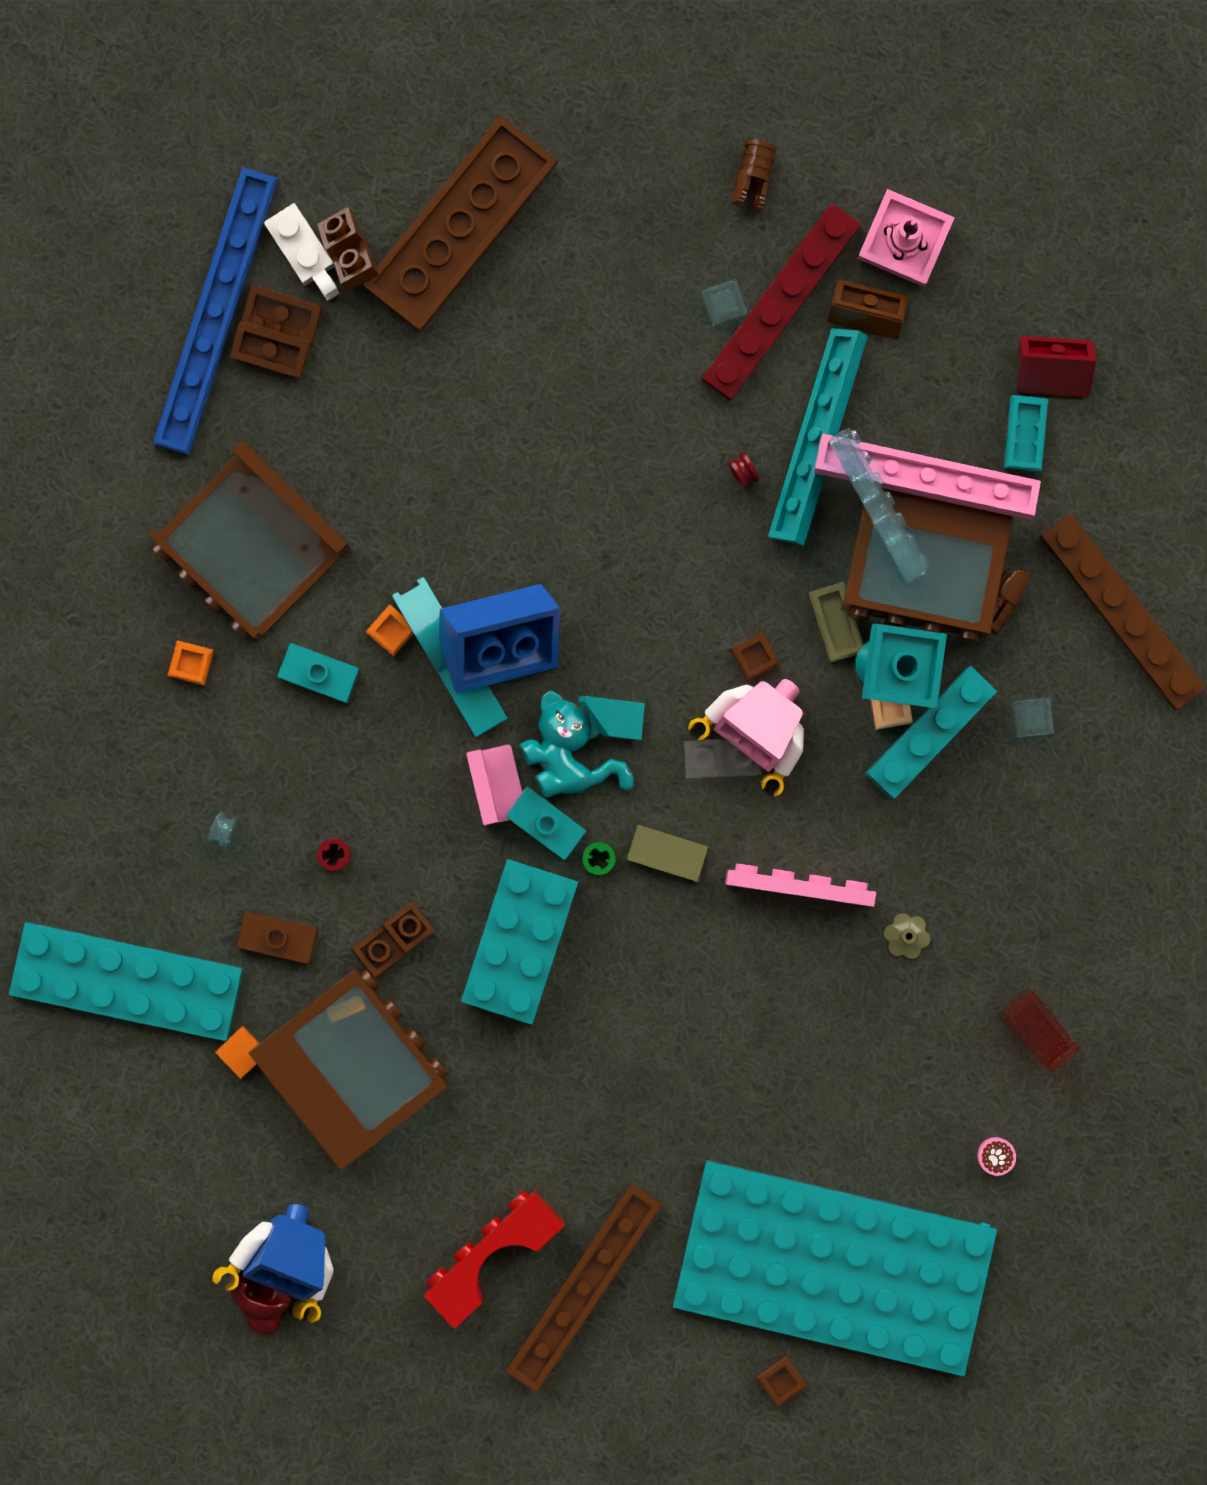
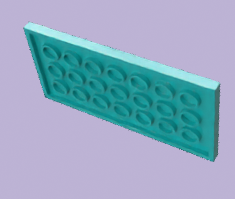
M706 1160L673 1308L965 1376L997 1229Z

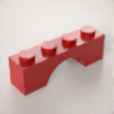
M536 1189L529 1195L524 1190L508 1204L512 1211L502 1220L497 1216L490 1220L480 1231L484 1235L481 1240L474 1246L467 1242L453 1256L457 1262L450 1269L445 1271L442 1267L439 1268L425 1282L429 1288L426 1290L424 1297L454 1329L483 1302V1295L479 1286V1270L491 1253L510 1245L524 1246L538 1251L565 1226V1221Z

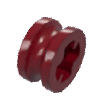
M743 452L739 454V460L733 461L731 459L727 463L737 482L745 490L748 488L750 481L757 483L760 481V477L751 460Z
M326 839L317 850L319 864L329 871L342 870L351 859L350 847L341 839ZM331 844H338V850L343 849L344 858L338 859L337 865L328 864L330 859L325 860L324 851H329Z

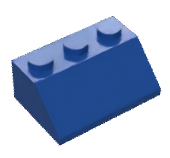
M542 584L439 609V640L453 688L457 694L558 667L560 607Z

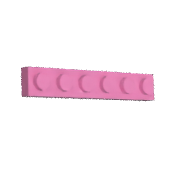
M826 434L821 436L814 473L1028 520H1032L1035 516L1041 483L1039 480Z

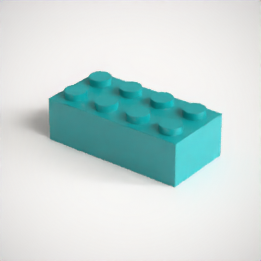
M507 859L461 1002L531 1025L533 1024L579 883L578 881Z

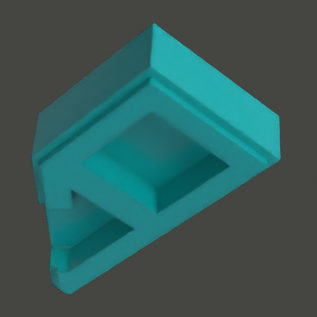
M579 696L578 702L588 710L596 722V727L603 736L642 740L645 703Z

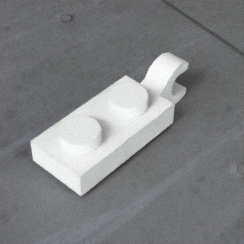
M295 203L264 222L304 286L314 280L327 301L340 294L334 282L327 274V271L334 268L335 265Z

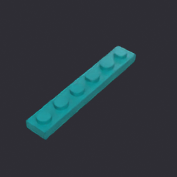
M831 328L768 537L775 541L804 546L825 475L814 473L822 434L836 437L838 435L868 337L860 331Z

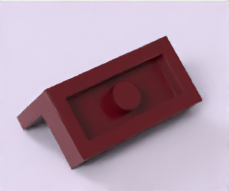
M1020 336L1018 345L1020 367L1016 384L1018 393L1088 397L1090 395L1096 366L1093 340Z

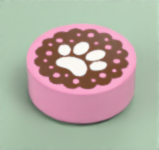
M992 1137L986 1139L979 1146L977 1159L984 1171L991 1175L1001 1176L1011 1171L1014 1167L1016 1153L1008 1141L999 1137Z

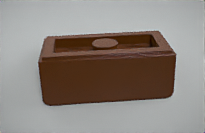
M838 279L827 322L897 340L903 325L908 297Z

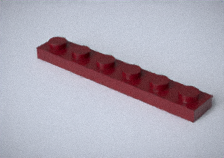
M833 203L828 206L703 375L702 381L732 401L859 229L861 224Z

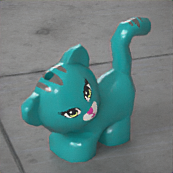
M548 691L544 694L540 705L542 714L538 723L543 742L540 745L538 741L527 740L519 744V748L528 765L536 763L541 765L543 772L534 777L543 796L548 798L558 793L569 795L583 793L591 786L602 783L611 774H617L621 789L625 791L631 790L634 786L633 773L625 762L610 758L597 769L590 771L572 757V751L580 749L588 740L596 738L601 732L596 727L593 717L588 715L585 709L571 701L563 700L554 691Z

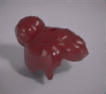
M240 1269L237 1273L239 1284L231 1291L232 1298L240 1310L247 1315V1324L252 1331L260 1335H270L278 1328L281 1313L289 1306L292 1297L242 1277L244 1270Z

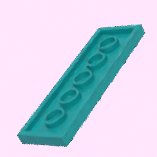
M25 922L9 995L227 1041L244 968Z

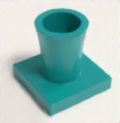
M872 624L870 641L861 647L856 657V672L864 683L862 698L937 708L947 634Z

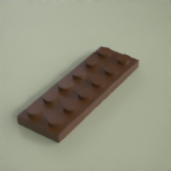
M500 115L377 266L379 275L364 282V289L421 333L557 166L558 160Z

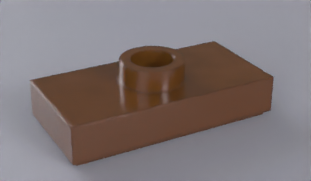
M245 911L236 948L310 964L318 928Z

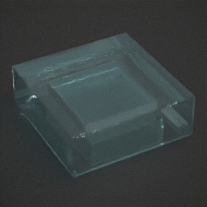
M736 279L701 290V296L712 327L747 316L748 312Z
M1050 697L1012 701L1015 738L1054 734Z

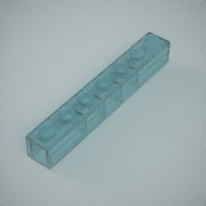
M846 428L828 438L831 447L905 583H909L927 573L925 567L928 566V562L922 553L918 555L914 546L918 544L912 533L907 534L903 526L906 525V522L900 512L895 513L892 507L895 502L889 491L884 493L881 487L884 481L879 472L872 471L869 464L873 463L867 450L862 452L858 444L862 441L856 430L851 431L850 428Z

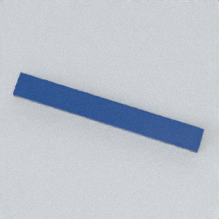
M244 167L241 169L153 441L155 446L190 456L278 183L276 177Z

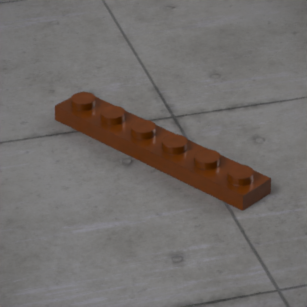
M1071 513L1040 536L1174 711L1178 710L1206 688Z
M633 1183L629 1184L506 1368L508 1374L537 1393L662 1206L661 1202Z

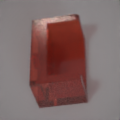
M1025 989L998 1012L1042 1067L1051 1073L1081 1049L1032 990Z

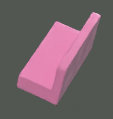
M504 745L483 751L480 749L467 752L483 825L487 826L510 820L505 814L522 793L512 747Z

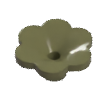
M904 913L895 916L893 924L888 925L884 930V937L889 941L888 948L891 954L894 956L904 954L909 959H915L920 955L921 948L929 945L930 935L925 931L926 923L923 918L919 916L910 918ZM907 933L911 934V939L909 940L906 939Z

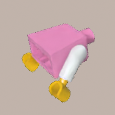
M783 679L775 689L767 682L761 681L755 687L743 685L726 690L705 710L706 716L703 719L696 718L689 723L688 730L693 729L698 722H702L706 726V732L698 740H705L711 735V725L713 723L717 724L713 730L766 771L770 772L772 768L775 769L774 773H769L762 778L761 787L763 790L766 782L770 779L777 780L779 787L775 791L774 796H778L784 789L783 777L790 775L803 753L804 728L799 723L803 711L793 703L800 692L799 688L790 680Z

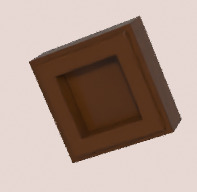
M763 631L730 649L747 682L780 664Z
M786 1354L755 1375L777 1408L808 1387Z

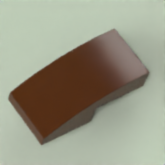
M349 207L317 224L324 248L333 258L340 284L347 292L379 275L368 244Z
M410 902L351 951L363 967L376 978L435 930L413 902Z

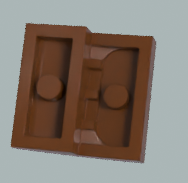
M255 284L251 285L243 319L238 323L230 357L301 378L324 305Z

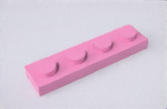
M737 863L735 870H727L726 885L874 907L876 892L868 891V883L846 880L845 887L831 885L830 877L809 874V881L794 880L795 872L773 869L772 876L757 874V866Z

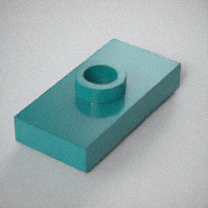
M1017 395L1010 397L1003 470L1040 473L1042 471L1048 399Z
M290 643L277 677L348 703L360 669Z
M526 786L505 814L507 818L563 860L568 857L586 833L584 828L528 786Z

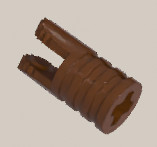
M747 139L745 140V149L742 154L740 170L737 174L731 203L738 206L742 205L746 199L750 182L755 183L750 208L761 213L764 208L770 182L769 176L772 172V164L774 163L777 146L762 140Z
M1008 568L1002 573L991 633L998 635L1002 626L1006 624L1008 617L1012 615V611L1018 606V600L1024 593L1025 587H1028L1027 585L1030 583L1027 571ZM983 598L976 607L975 612L970 616L975 622L979 621Z

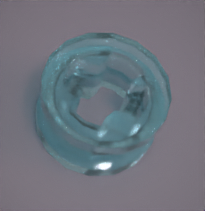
M220 811L211 826L207 841L210 843L218 841L220 847L225 849L237 826L238 818L232 817L228 819L225 816L226 813Z

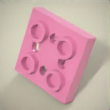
M887 189L857 259L925 287L955 217ZM920 242L921 248H925V246L927 245L926 250L921 251L918 249V245L920 244ZM893 254H896V257L900 258L903 254V259L896 260Z

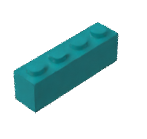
M971 666L967 667L938 696L937 708L928 707L863 775L889 800L895 799L996 694L997 690Z

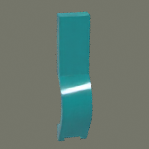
M422 577L417 580L420 584L419 586L402 596L399 592L392 596L477 738L508 718L489 686L458 694L455 692L439 640V609H442L425 578Z

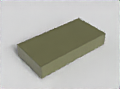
M844 581L808 592L830 663L857 655L864 645L856 619L848 616L849 611L840 610L846 593Z
M637 825L627 860L698 882L708 846Z

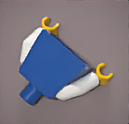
M291 1204L287 1207L286 1215H277L269 1222H261L250 1231L230 1256L229 1261L231 1264L228 1267H220L214 1272L213 1282L218 1284L224 1274L230 1273L231 1280L226 1285L225 1290L232 1291L239 1284L237 1273L240 1269L244 1270L242 1277L299 1299L294 1304L292 1310L295 1318L301 1320L304 1317L305 1310L309 1307L307 1321L311 1323L316 1322L321 1316V1310L317 1302L323 1299L333 1275V1266L328 1250L325 1247V1234L323 1231L307 1225L309 1215L307 1207L300 1204Z

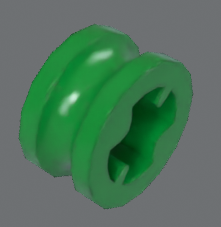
M602 842L589 845L583 853L584 867L589 873L594 875L608 873L615 864L613 849ZM593 849H597L599 852H604L605 850L608 852L610 859L605 860L609 862L606 868L601 869L598 865L590 866L588 858H593L589 855Z

